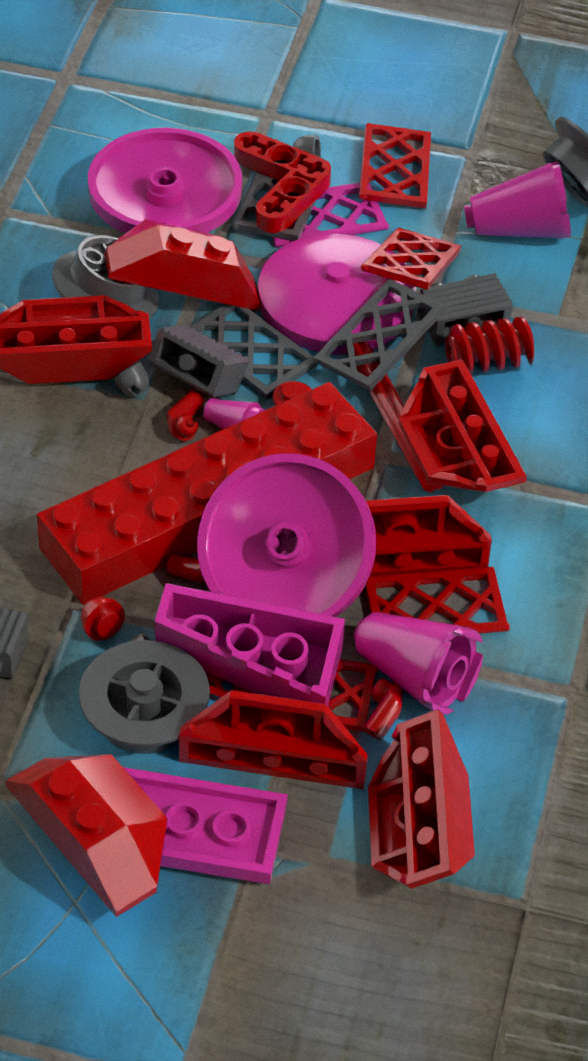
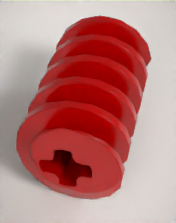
M523 316L515 317L512 323L507 318L499 319L496 325L491 320L483 321L481 327L476 322H472L466 325L465 330L460 324L452 325L445 339L446 361L452 362L463 359L470 374L473 373L474 362L479 363L482 372H488L490 360H494L498 370H504L506 358H510L514 368H519L521 356H525L528 364L532 366L534 360V339L531 328Z

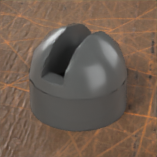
M305 135L299 137L293 143V147L321 157V142L318 135Z
M141 362L113 378L119 390L130 397H138L139 390L146 392L149 386V376Z

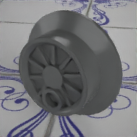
M559 117L555 120V127L559 138L543 152V158L546 164L550 162H558L560 164L564 188L588 208V134L571 120Z
M105 235L88 237L80 243L77 250L65 253L55 262L52 269V281L62 298L106 295L127 304L136 311L141 310L148 313L149 319L154 316L158 309L159 295L157 289L108 278L104 253L106 248L119 238Z
M152 640L126 642L104 651L89 664L82 676L79 687L80 707L88 723L118 748L137 754L157 753L178 743L181 726L208 707L210 696L208 678L202 666L195 658L174 645Z

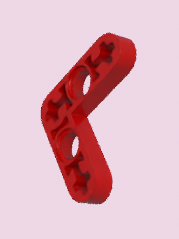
M243 132L234 139V157L241 166L279 181L256 204V225L264 232L279 233L288 229L331 185V165L321 157L257 132ZM285 160L289 161L290 163L279 164L275 163L274 161ZM287 193H298V194H302V195H301V196H288V195H285V194H287Z

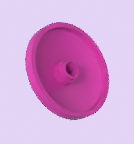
M150 128L123 135L107 144L97 153L88 171V194L91 205L99 217L113 228L125 234L145 219L208 233L226 222L236 211L242 195V173L234 155L224 145L206 135L179 128Z
M320 234L304 237L283 246L266 261L260 272L258 295L261 303L260 312L263 318L298 346L319 352L388 280V278L363 272L360 268L381 244L354 235ZM387 251L388 254H394L393 251ZM382 263V264H377V265H381V266H384V267L387 266V265H385L384 263ZM399 263L401 266H407L406 263ZM398 282V283H400V284H402V285H404V286H406V287H408V288H410V289L416 291V287H415V286ZM390 291L380 301L378 306L402 302L401 296ZM414 309L409 310L410 319L413 316ZM403 311L381 315V328L405 324ZM374 317L363 319L352 331V334L375 330ZM398 335L383 338L384 344L393 340ZM377 339L368 341L372 349L378 347ZM347 345L338 346L331 354H348Z
M274 454L261 457L240 467L230 474L215 490L205 507L199 525L197 539L198 560L203 578L212 593L337 617L355 601L370 576L376 553L375 525L365 498L350 479L337 468L318 458L307 455Z

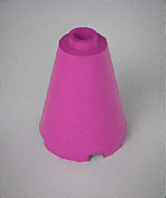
M550 162L471 196V205L464 206L467 229L475 227L476 235L555 239L571 237L570 219L566 207L567 199L560 164L558 162Z
M373 612L367 617L362 618L354 631L355 647L360 655L397 683L429 711L439 709L443 715H448L454 711L448 708V706L455 699L464 702L468 697L482 666L483 654L476 652V641L483 643L482 636L476 630L469 627Z

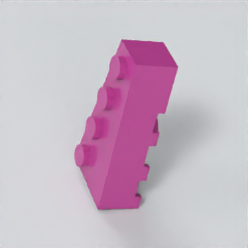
M166 583L155 618V641L168 643L186 651L198 661L205 672L254 694L322 703L329 706L343 648L345 619Z

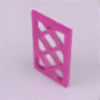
M360 182L329 187L318 198H325L330 201L323 209L313 206L311 214L316 217L309 226L305 225L300 239L320 234L358 235L389 229V224L386 222L378 202L363 200L359 203L344 197L345 195L359 193ZM368 183L367 190H372L370 184ZM337 204L355 210L348 219L330 213ZM362 213L373 217L376 221L361 225L355 223ZM323 220L341 226L337 229L324 231L317 229ZM296 221L290 226V228H294ZM272 237L276 248L293 242Z

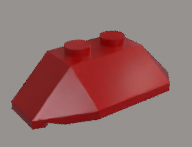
M145 219L109 245L104 253L109 279L258 311L261 306L253 275L234 242L221 236Z
M106 295L22 300L0 314V369L28 384L112 379L152 351L149 314L141 310L136 311L127 304Z
M463 359L423 368L416 386L398 417V424L428 483L481 492L525 483L527 475Z
M450 496L366 500L376 531V553L369 577L488 567L492 544L491 535Z
M231 690L180 728L179 762L364 790L368 754L326 704Z
M439 709L397 724L391 736L394 740L383 754L368 785L371 867L410 889L454 875L475 856L469 775L445 717Z
M112 754L47 757L5 781L8 790L115 917H118L157 892L168 818Z

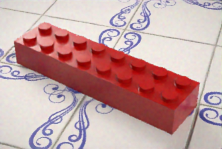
M329 381L37 513L39 549L81 604L85 605L94 598L102 597L167 566L168 559L173 554L189 556L197 552L199 525L208 501L220 484L230 474L245 464L274 454H301L327 462L349 479H352L374 468L377 433Z

